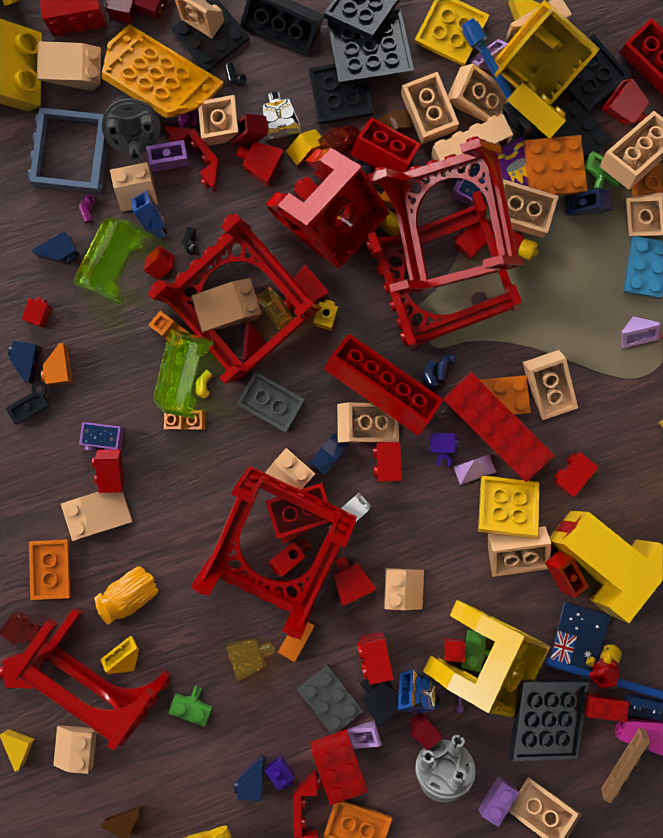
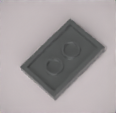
M255 371L236 405L286 433L305 399Z
M328 664L297 687V691L331 734L339 732L363 712L361 706Z

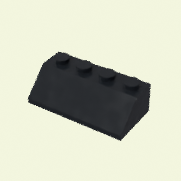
M247 0L240 26L307 57L320 32L324 15L292 0Z

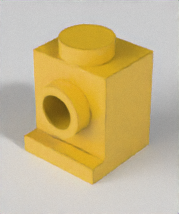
M324 300V302H319L322 308L316 312L313 326L332 331L338 307L335 306V302ZM324 310L330 312L328 316H324L322 313Z

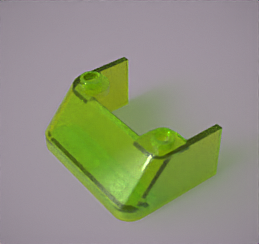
M106 218L102 222L74 277V285L109 302L120 305L121 301L116 299L119 292L118 285L114 282L130 250L141 248L144 238L153 240L154 236L130 221Z
M170 330L153 397V402L164 413L195 418V414L191 410L194 409L196 400L193 398L191 391L199 358L208 353L209 346H213L212 341L180 330Z

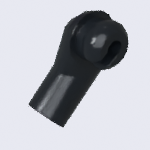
M226 63L224 68L228 81L238 87L244 86L247 77L244 74L241 76V74L235 73L233 63Z
M187 227L182 245L188 254L195 255L199 251L198 245L193 240L196 230Z

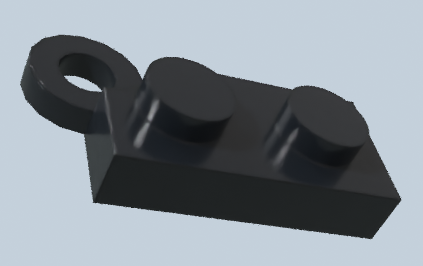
M41 381L35 382L31 387V394L5 408L15 425H19L50 406L44 396L47 392L45 383ZM39 385L43 388L40 393L36 391Z

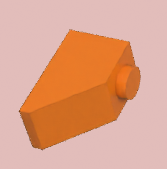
M59 343L43 364L41 378L46 385L54 386L73 383L68 345L64 343Z

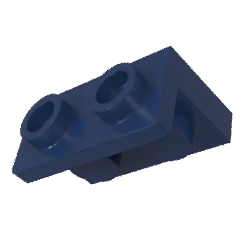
M625 693L624 699L629 702L628 714L661 720L663 713L662 700Z

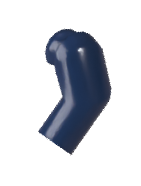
M449 353L443 355L438 364L437 379L446 380L448 364L453 365L455 363L454 354L449 355Z
M429 360L422 377L427 387L436 389L439 386V380H436L434 375L437 363Z

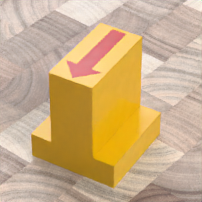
M570 511L549 537L551 544L555 548L573 557L581 569L601 584L589 600L608 615L624 622H631L663 581V545L661 543L636 539L631 546L590 512Z

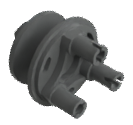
M124 95L115 99L105 111L102 118V132L111 147L119 152L129 154L131 162H135V159L139 162L141 160V153L147 151L146 146L154 145L160 135V121L157 113L150 105L129 95Z

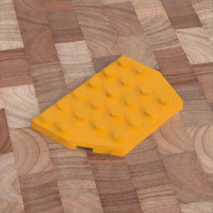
M130 24L108 42L102 79L134 99L147 103L155 112L165 118L198 109L205 100L212 99L223 87L224 82Z

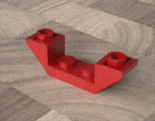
M167 126L165 128L167 136L165 137L169 142L184 140L185 144L189 142L195 151L199 150L202 156L200 157L207 167L200 172L202 177L200 181L206 189L210 188L213 192L216 191L220 165L218 158L201 139L195 129Z
M317 770L312 771L293 792L294 838H322L318 837V830H306V817H302V810H305V797L301 796H317V789H321V778L317 777Z

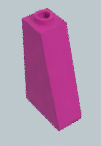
M627 718V722L620 721L616 724L615 736L626 743H630L639 727L647 730L650 740L647 750L663 756V720Z

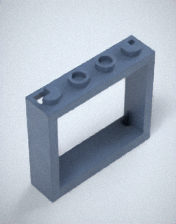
M39 107V113L35 117L37 128L36 132L33 133L34 150L30 154L32 166L28 170V179L34 187L102 194L108 142L102 132V118L104 114ZM48 118L98 124L91 182L40 177Z

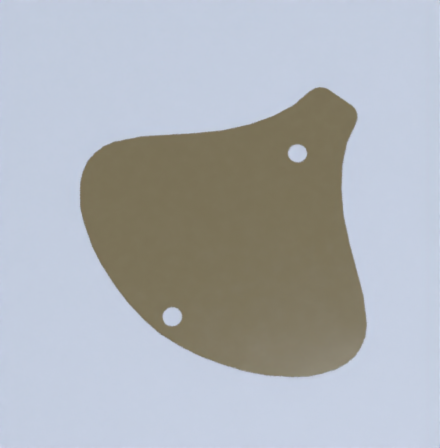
M532 123L535 132H538L539 129ZM510 127L513 133L512 139L510 141L511 143L520 138L521 136L513 128ZM603 150L599 153L603 157L606 154ZM585 171L587 191L593 190L597 179ZM604 182L602 189L611 191L612 210L594 215L567 216L566 197L571 195H560L549 231L543 238L521 232L524 235V239H530L538 244L537 249L539 252L537 256H534L531 260L523 258L524 266L507 270L511 284H516L522 300L520 310L504 312L430 340L429 343L436 348H446L462 342L485 340L513 343L546 353L560 350L566 357V360L598 373L623 379H636L656 370L663 362V339L661 338L663 334V296L661 299L623 293L631 237H633L629 236L626 198L632 197V188L628 190L621 183L614 187ZM482 192L481 195L487 208L486 218L488 220L490 210L487 199ZM663 235L637 236L663 241ZM487 244L471 260L459 252L448 274L482 266L484 259L492 258ZM493 273L438 287L418 307L432 314L447 315L473 306L471 297L477 292L484 293L488 300L503 295L505 292L498 273ZM421 313L416 314V319L419 325L422 323L423 315ZM633 316L659 322L660 340L622 348V330ZM431 317L427 318L425 326L430 325L428 322H434Z

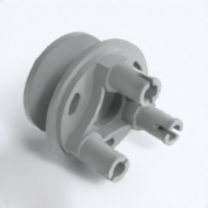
M454 735L451 741L440 740L430 750L423 748L417 757L415 771L423 792L437 802L448 803L457 800L466 794L474 783L476 775L475 763L470 753L463 746L465 743L464 738L461 737L459 739L460 735Z

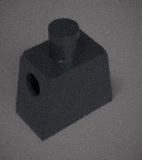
M363 679L360 685L366 692L361 696L362 701L378 727H380L398 711L399 692L386 681L370 685L369 679Z

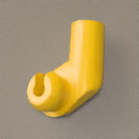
M207 369L196 380V394L203 399L207 398L210 393L207 390L206 383L214 376Z

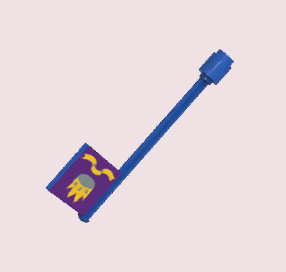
M472 18L461 26L462 33L469 46L479 50L494 76L499 67L485 45L487 36L480 23ZM501 74L498 77L494 76L504 96L508 99L513 92L507 81ZM533 127L532 137L528 140L539 139ZM520 137L502 147V155H499L498 159L502 179L528 186L523 145L525 139Z

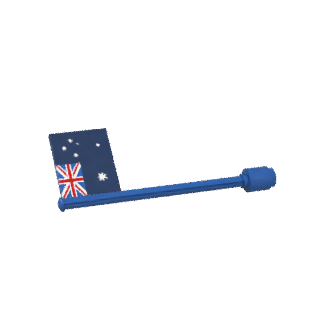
M564 602L551 656L545 661L546 667L590 678L589 673L593 669L586 665L588 657H594L595 663L599 660L610 615ZM618 679L616 685L618 687L663 699V691Z

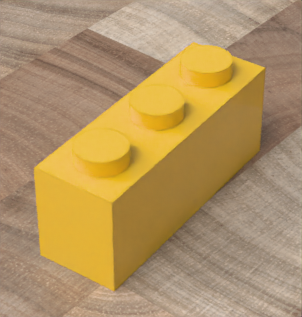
M523 80L507 101L550 139L565 123L566 118L564 116L566 113L558 106L554 108L550 104L551 99L544 93L540 95L535 91L537 87L531 81L525 82Z

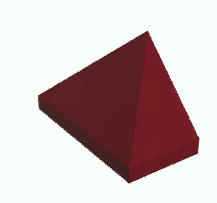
M248 321L245 324L242 356L244 362L266 344L265 340Z

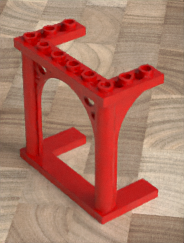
M478 136L466 139L467 142L460 144L461 153L463 154L457 156L456 154L447 155L444 157L445 160H432L423 167L413 166L404 173L403 171L397 172L395 169L378 167L374 169L375 172L368 174L369 182L379 184L393 204L399 223L410 279L389 284L391 292L418 293L524 266L523 258L517 255L498 156L502 155L501 146L488 142L486 139H481ZM479 163V173L475 177H471V167ZM465 168V172L460 174L459 169ZM482 177L485 180V183H480V179ZM428 178H430V182L425 185L422 179L429 180ZM450 178L469 180L480 188L487 199L498 256L484 259L482 266L428 279L417 224L420 204L426 193L443 180ZM415 182L420 184L422 188L419 194H415L411 190V185ZM410 197L416 198V202H415L413 205H412V201H413V200L410 199Z
M480 190L472 193V207L418 227L421 246L479 223L491 257L498 256L496 241L486 218L487 208ZM375 232L367 234L369 238L366 241L373 259H378L379 265L376 267L380 277L384 276L386 283H383L386 294H391L392 301L389 302L393 312L397 311L399 318L396 321L399 329H403L400 335L406 348L410 347L411 350L419 348L418 345L504 312L510 310L515 312L521 308L522 300L516 284H511L507 270L497 272L505 294L452 314L438 315L426 312L412 301L408 293L400 295V293L391 292L389 284L405 280L406 259L405 256L398 252L401 250L402 253L404 252L401 234L390 237H378ZM392 257H398L403 263L400 267H394L390 264L389 260ZM390 270H392V271H399L400 277H399V278H394V277H396V275H395V273L391 272ZM412 306L413 312L407 317L409 309H406V307ZM421 313L423 315L422 323L419 326H414L412 318L415 314ZM431 317L434 322H428L430 325L425 326L427 318Z
M234 213L233 215H228L223 220L221 228L226 233L217 239L218 242L213 247L209 246L203 252L204 255L200 259L192 261L189 265L190 268L186 272L179 273L173 284L163 280L156 281L151 285V290L147 293L153 300L165 302L225 368L226 372L219 377L223 383H238L322 308L305 293L251 230L252 226L238 214ZM236 243L241 246V253L238 257H234L232 254V247ZM246 248L249 250L247 253L252 255L250 258L245 257ZM227 251L228 257L226 259H222L221 256H224ZM231 262H247L262 269L296 308L294 312L297 314L290 323L244 364L215 330L202 333L195 308L192 303H188V301L193 302L192 298L184 293L187 287H194L197 290V294L201 293L209 276L217 268ZM210 265L213 266V269H212V270H209V269H208V267H209ZM197 277H199L201 279L199 284L196 285L195 283H192L193 281H197Z
M249 466L232 490L231 495L237 498L212 556L209 557L193 581L191 588L199 594L209 597L219 579L224 580L229 585L239 587L246 593H251L260 597L265 602H270L282 610L289 611L290 614L282 632L292 638L301 640L315 606L314 602L340 548L346 547L358 516ZM260 488L333 522L313 565L305 574L296 579L276 581L263 577L255 572L243 557L240 547V536ZM232 549L236 551L237 555L232 554ZM232 560H238L240 561L241 566L235 568L229 565V562ZM299 582L305 583L304 585H302V588L298 584ZM293 586L297 591V596L288 593L287 587Z
M75 608L71 610L47 644L45 642L58 623L52 619L45 622L8 676L14 680L21 678L110 741L107 746L114 751L118 745L122 747L127 742L129 737L146 718L148 713L145 711L150 706L153 707L159 699L157 696L160 689L163 691L170 683L168 678L171 674L164 670L153 682L137 688L119 687L108 682L59 647L83 613L80 609ZM47 661L51 662L115 709H100L88 705L42 673L37 667Z

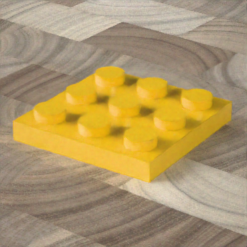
M434 0L414 43L461 66H465L473 48L469 46L465 39L461 26L474 18L483 29L489 14L459 0Z
M482 475L478 532L537 539L539 482L528 481L526 483L524 480Z

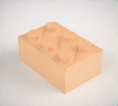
M438 72L402 85L401 96L421 145L457 131L459 122Z
M503 179L512 229L543 238L549 231L559 196ZM491 215L488 218L489 222H492Z

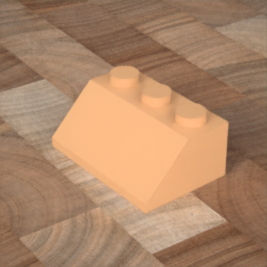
M546 526L538 527L537 539L494 533L488 534V551L492 577L548 569L545 562L550 559L551 541Z

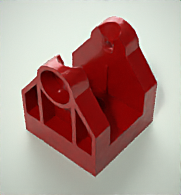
M318 148L305 162L315 169L314 175L322 181L319 187L305 202H302L290 193L281 194L276 192L266 202L265 206L281 224L287 227L309 249L337 269H340L368 238L367 234L373 233L390 212L373 184L369 182V178L362 166L332 148L325 150ZM345 207L344 213L337 220L340 211Z

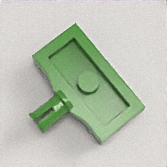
M594 151L589 154L585 165V171L597 179L593 189H602L604 182L614 187L618 186L620 182L600 167L604 157Z
M467 629L465 662H462L461 669L481 672L482 662L485 657L489 656L491 650L486 649V636Z
M194 686L191 696L185 697L177 693L175 694L168 714L205 727L212 706L204 704L199 700L202 688L199 687L198 689V686Z

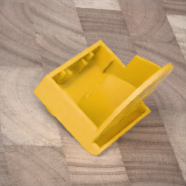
M543 0L495 58L494 61L499 69L495 72L494 76L498 77L501 74L516 88L523 80L525 82L531 81L537 87L535 91L540 95L544 93L551 99L550 104H552L596 55L600 48L546 0Z
M0 19V104L30 112L41 106V81L37 80L38 42L42 41V33Z

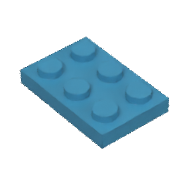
M637 236L631 237L623 293L658 299L662 298L663 241Z

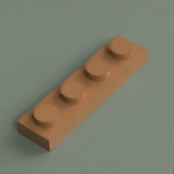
M638 728L602 786L601 790L605 801L611 803L615 797H618L623 783L629 780L633 767L639 764L640 756L649 748L650 740L647 730Z

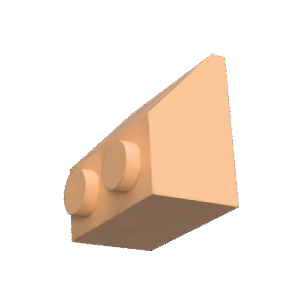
M235 95L205 100L198 107L201 139L208 146L227 143L239 133Z
M148 162L110 170L114 191L122 213L132 211L131 199L147 190L156 205H159L152 170Z
M651 193L626 198L629 236L663 235V193Z
M287 448L265 472L300 490L315 475L311 469Z
M385 568L384 609H422L424 570Z
M58 725L54 766L67 772L88 774L94 764L97 732L88 727Z

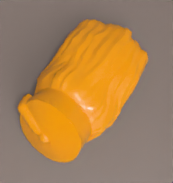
M138 566L119 580L111 583L103 595L99 593L95 597L96 609L102 620L106 624H110L116 619L132 615L158 594L159 590L156 588V583H154V577Z

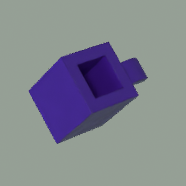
M430 433L429 453H438L436 465L440 466L441 459H445L447 467H450L451 459L446 453H455V449H458V438H455V433Z
M282 755L266 765L265 772L277 790L281 788L287 789L294 783L295 773Z

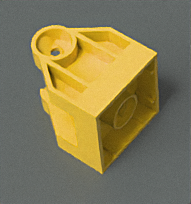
M456 600L450 616L495 641L479 677L433 656H430L423 672L449 691L487 713L514 718L518 685L521 680L536 679L551 646L464 602Z

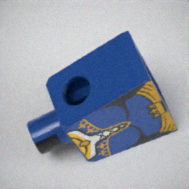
M148 190L131 199L133 213L148 235L154 233L158 239L164 237L167 234L164 228V217Z
M414 669L400 673L398 710L419 714L433 711L441 702L440 697L435 695V683Z

